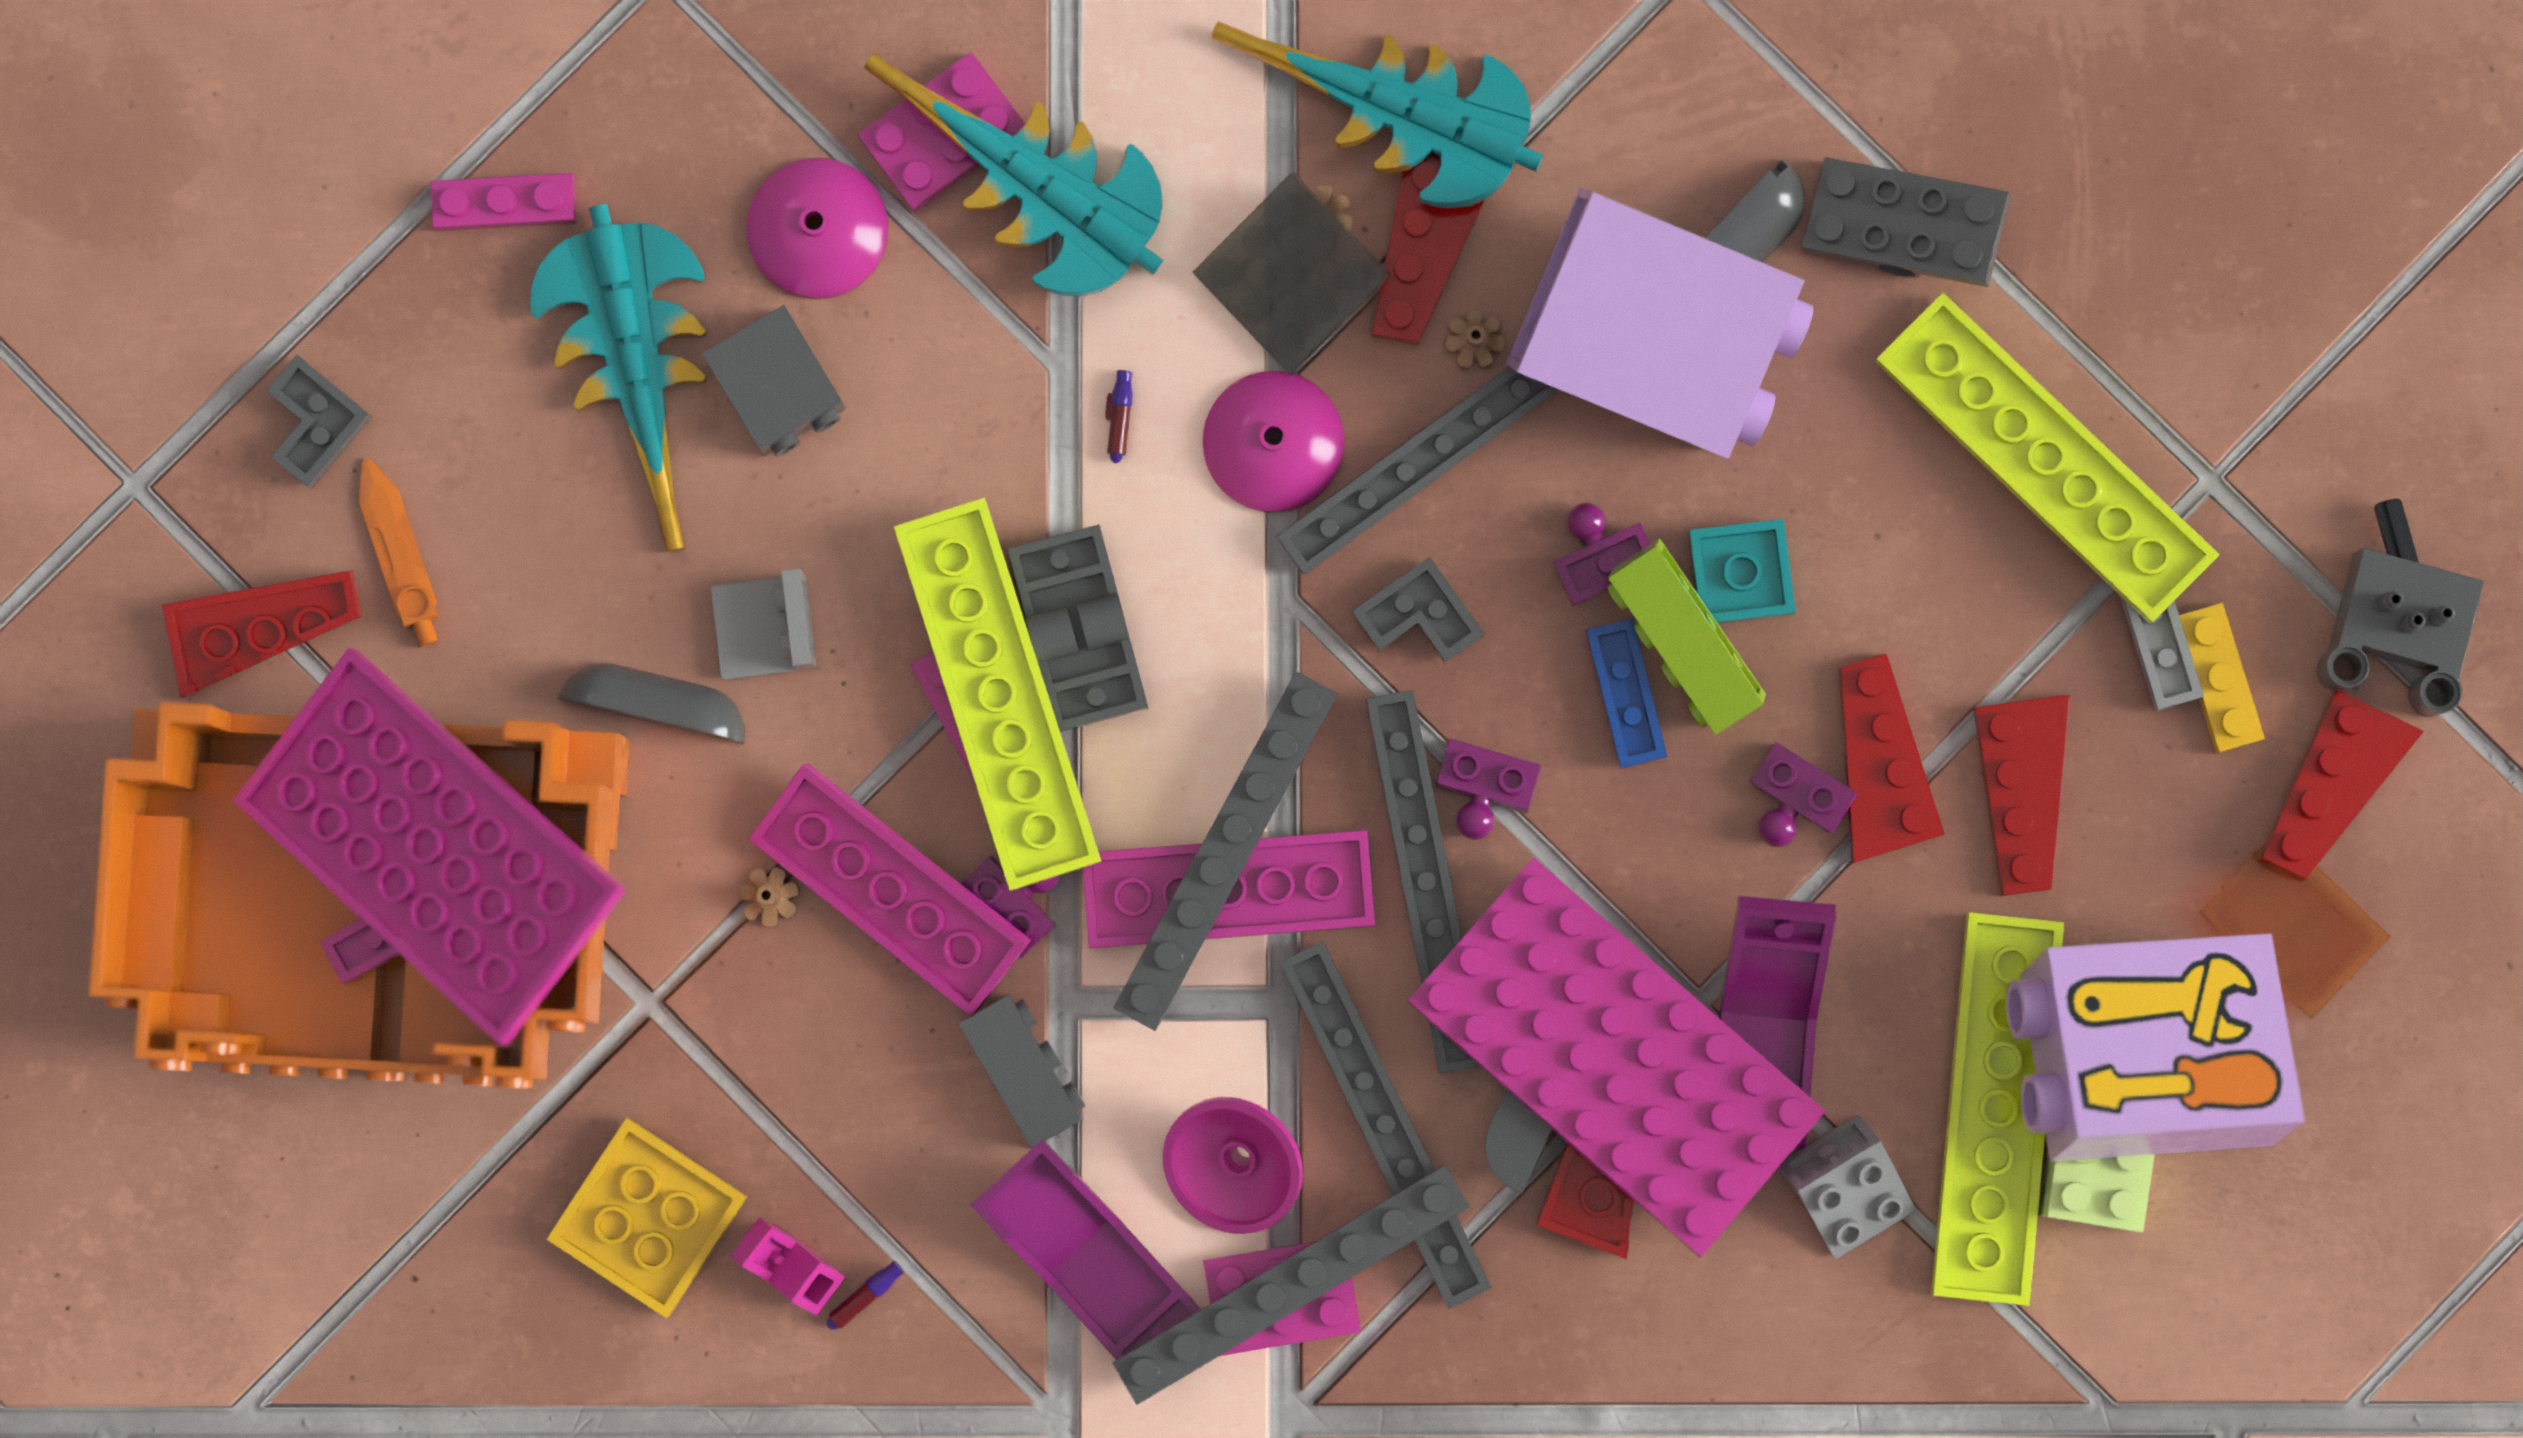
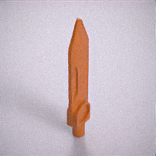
M366 458L362 461L359 505L396 614L402 619L405 628L410 629L414 627L421 648L438 643V638L432 620L440 618L436 609L437 600L399 489L375 462Z

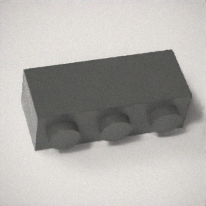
M1007 995L961 1022L959 1026L1032 1149L1042 1139L1048 1141L1083 1120L1079 1110L1086 1105L1072 1082L1063 1085L1054 1069L1062 1064L1048 1040L1039 1044L1030 1027L1036 1025L1037 1021L1024 999L1015 1003L1013 998Z

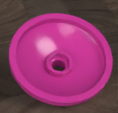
M827 158L799 160L774 172L756 192L747 217L748 245L762 273L780 289L790 294L810 299L836 297L861 285L880 263L888 240L886 209L874 185L855 168L843 162ZM811 215H819L823 218V223L820 228L811 230L806 227V220Z
M1283 371L1258 372L1243 377L1231 384L1212 405L1203 430L1204 458L1215 483L1235 502L1262 512L1290 511L1316 499L1335 478L1344 452L1342 422L1330 398L1311 381L1299 375ZM1270 429H1277L1282 433V441L1279 444L1270 445L1264 439L1265 433Z
M1213 1097L1197 1102L1176 1119L1164 1142L1163 1168L1173 1195L1190 1215L1216 1230L1233 1234H1247L1267 1229L1280 1221L1288 1213L1299 1195L1303 1169L1300 1153L1292 1135L1277 1117L1251 1101L1235 1097ZM1237 1147L1243 1148L1249 1154V1157L1242 1156L1238 1152Z

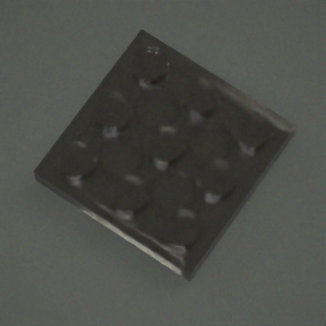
M1290 173L1192 272L1288 375L1294 373L1392 276L1296 173Z

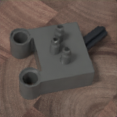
M2400 499L2385 500L2376 504L2374 511L2386 554L2367 548L2353 553L2328 652L2320 657L2316 674L2319 682L2325 688L2331 691H2344L2360 685L2366 679L2370 666L2367 655L2425 670L2427 674L2418 677L2411 684L2408 699L2416 713L2425 717H2434L2452 711L2459 705L2462 699V686L2459 678L2485 581L2419 563L2402 501ZM2337 656L2346 658L2352 665V676L2348 681L2338 678L2334 673L2333 662ZM2429 682H2435L2443 688L2445 695L2442 705L2435 706L2427 699L2426 687Z

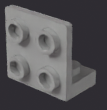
M801 569L781 571L782 577L715 585L711 588L721 677L724 680L817 669L806 575Z
M1856 1115L1790 1155L1779 1166L1785 1180L1804 1203L1825 1245L1834 1258L1843 1256L1915 1211V1206L1881 1141L1859 1115Z

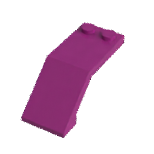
M1739 896L1720 1003L1719 1019L1811 1097L1817 1017L1835 926L1836 906L1832 904ZM1807 1134L1798 1143L1795 1149H1802L1805 1147Z
M1044 1139L1037 1143L971 1204L1002 1241L1006 1242L1055 1291L1116 1360L1201 1310L1197 1303L1121 1219Z

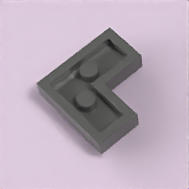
M298 355L291 360L266 390L302 420L271 457L310 489L372 418V416Z
M1430 557L1352 610L1353 616L1378 651L1418 625L1441 659L1446 663L1484 636L1483 631Z

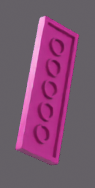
M809 763L803 764L748 839L970 1017L978 1012L1031 941V939Z
M1368 830L1260 839L1205 940L1375 926ZM1202 843L1099 851L1102 862L1083 868L1089 949L1148 944Z

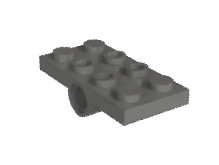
M1825 157L1802 248L1808 253L1874 265L1875 268L1896 276L1918 278L1922 274L1988 287L2011 195L2009 191Z
M1100 524L1008 548L1031 642L1060 732L1149 709Z

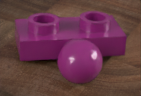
M1581 503L1570 511L1568 528L1573 536L1580 540H1585L1587 547L1554 561L1553 565L1572 607L1608 591L1607 587L1612 584L1608 579L1611 570L1650 544L1641 523L1604 538L1602 532L1605 528V516L1597 505Z
M1450 738L1435 787L1472 797L1471 802L1465 804L1459 810L1456 824L1463 836L1472 840H1478L1486 837L1494 826V815L1489 808L1490 803L1527 814L1541 765Z
M1777 742L1750 781L1753 786L1782 803L1779 809L1770 810L1765 813L1759 822L1760 837L1766 844L1773 847L1786 846L1794 839L1797 832L1795 818L1798 814L1832 835L1858 796L1857 792Z
M989 856L961 883V885L1031 939L1019 958H1023L1057 925L1031 896L1034 893H1046L1056 886L1059 876L1010 891L1002 866L993 856Z

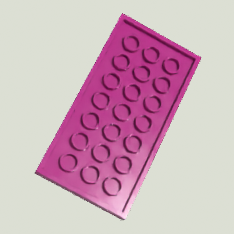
M349 647L233 799L243 811L492 1039L502 1045L510 1043L627 890L363 654Z
M1534 857L1407 1001L1411 1007L1699 1258L1703 1256L1826 1112Z

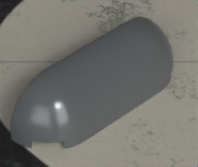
M1784 159L1781 160L1772 172L1769 171L1704 239L1763 263L1795 230L1802 218L1805 207V192L1802 181L1796 171Z
M597 663L578 670L566 681L558 697L561 701L744 744L745 725L741 714L734 702L721 691L709 686L617 664Z
M1506 1090L1488 1128L1485 1151L1487 1161L1495 1176L1504 1185L1522 1194L1553 1130L1508 1090Z

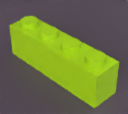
M1660 538L1611 570L1608 579L1612 584L1607 587L1611 597L1620 609L1624 610L1627 607L1630 609L1638 621L1634 628L1639 638L1648 649L1655 646L1665 661L1661 664L1664 674L1675 688L1680 686L1684 688L1692 700L1688 703L1689 710L1701 727L1709 725L1716 735L1764 704L1766 693Z

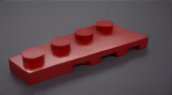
M1428 155L1423 162L1402 173L1372 337L1413 345L1419 344L1485 201H1480L1472 206L1457 208L1436 207L1420 202V192L1429 186L1438 174L1441 164L1440 156Z
M353 570L162 605L181 698L362 617Z
M1887 653L1839 668L1842 724L1846 752L1845 770L1848 787L1857 792L1858 795L1848 809L1852 844L1851 863L1945 835Z
M2340 690L2332 693L2258 861L2300 882L2305 880L2424 731Z
M2070 694L1981 706L1973 709L2001 897L2052 889Z
M1566 1143L1536 1225L1627 1259L1634 1201L1572 1146Z

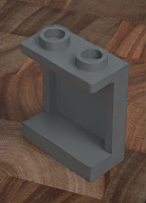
M784 305L702 353L764 456L773 452L775 457L791 451L800 444L797 437L813 428L816 433L828 429L841 419L838 413L846 408Z

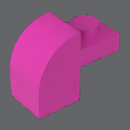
M760 1217L752 1228L743 1235L740 1244L730 1256L742 1267L767 1280L791 1302L814 1315L819 1313L845 1278L836 1268L791 1233L774 1222L770 1224Z

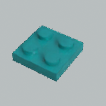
M1784 519L1688 531L1695 591L1718 624L1787 616L1796 613Z

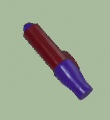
M1117 370L1113 391L1108 393L1105 418L1110 421L1107 454L1110 455L1111 461L1115 464L1119 463L1123 456L1126 455L1130 407L1132 406L1133 399L1132 372L1127 370Z
M894 1260L887 1267L869 1277L866 1283L829 1313L827 1327L832 1330L843 1328L876 1298L881 1297L895 1280L904 1273L899 1263Z

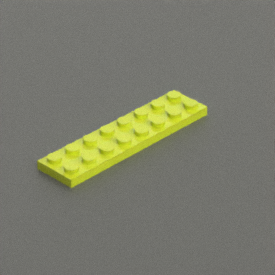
M1944 293L1876 358L1875 363L2150 625L2220 555Z
M985 497L894 526L1009 890L1013 891L1102 862Z
M1966 913L1931 1295L2030 1305L2045 1133H2030L2024 1122L2021 1106L2022 1083L2026 1075L2036 1074L2030 1038L2016 1039L2011 1033L2007 1019L2006 997L2010 982L2021 980L2020 975L2047 948L2062 947L2064 922Z

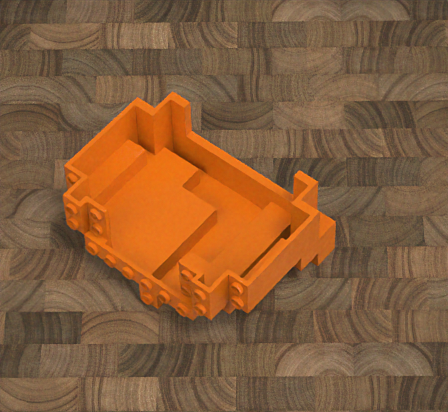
M160 702V709H134L131 760L106 759L89 996L105 997L104 1007L138 1009L135 1058L150 1059L149 1069L191 1071L192 1061L221 1062V1072L250 1074L251 1064L270 1065L269 1075L299 1076L300 1066L318 1067V1077L347 1079L348 1069L366 1070V1080L404 1081L405 1072H415L414 1082L444 1084V1074L463 1075L462 1085L492 1086V1077H495V1087L533 1088V1079H547L550 1030L585 1032L586 1023H599L605 919L508 1045L498 1044L401 954L352 982L342 984L320 941L361 918L233 801L296 716L230 713L211 705ZM505 720L504 727L441 724L608 873L610 851H617L620 797H627L629 739L612 732L567 730L554 722Z

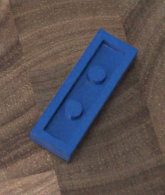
M1633 618L1586 629L1585 632L1619 768L1623 769L1667 758Z

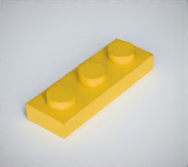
M2223 603L2179 615L2204 697L2200 698L2199 701L2215 753L2264 740L2263 730Z

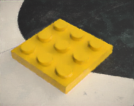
M626 1118L546 1240L667 1319L748 1196L630 1118Z

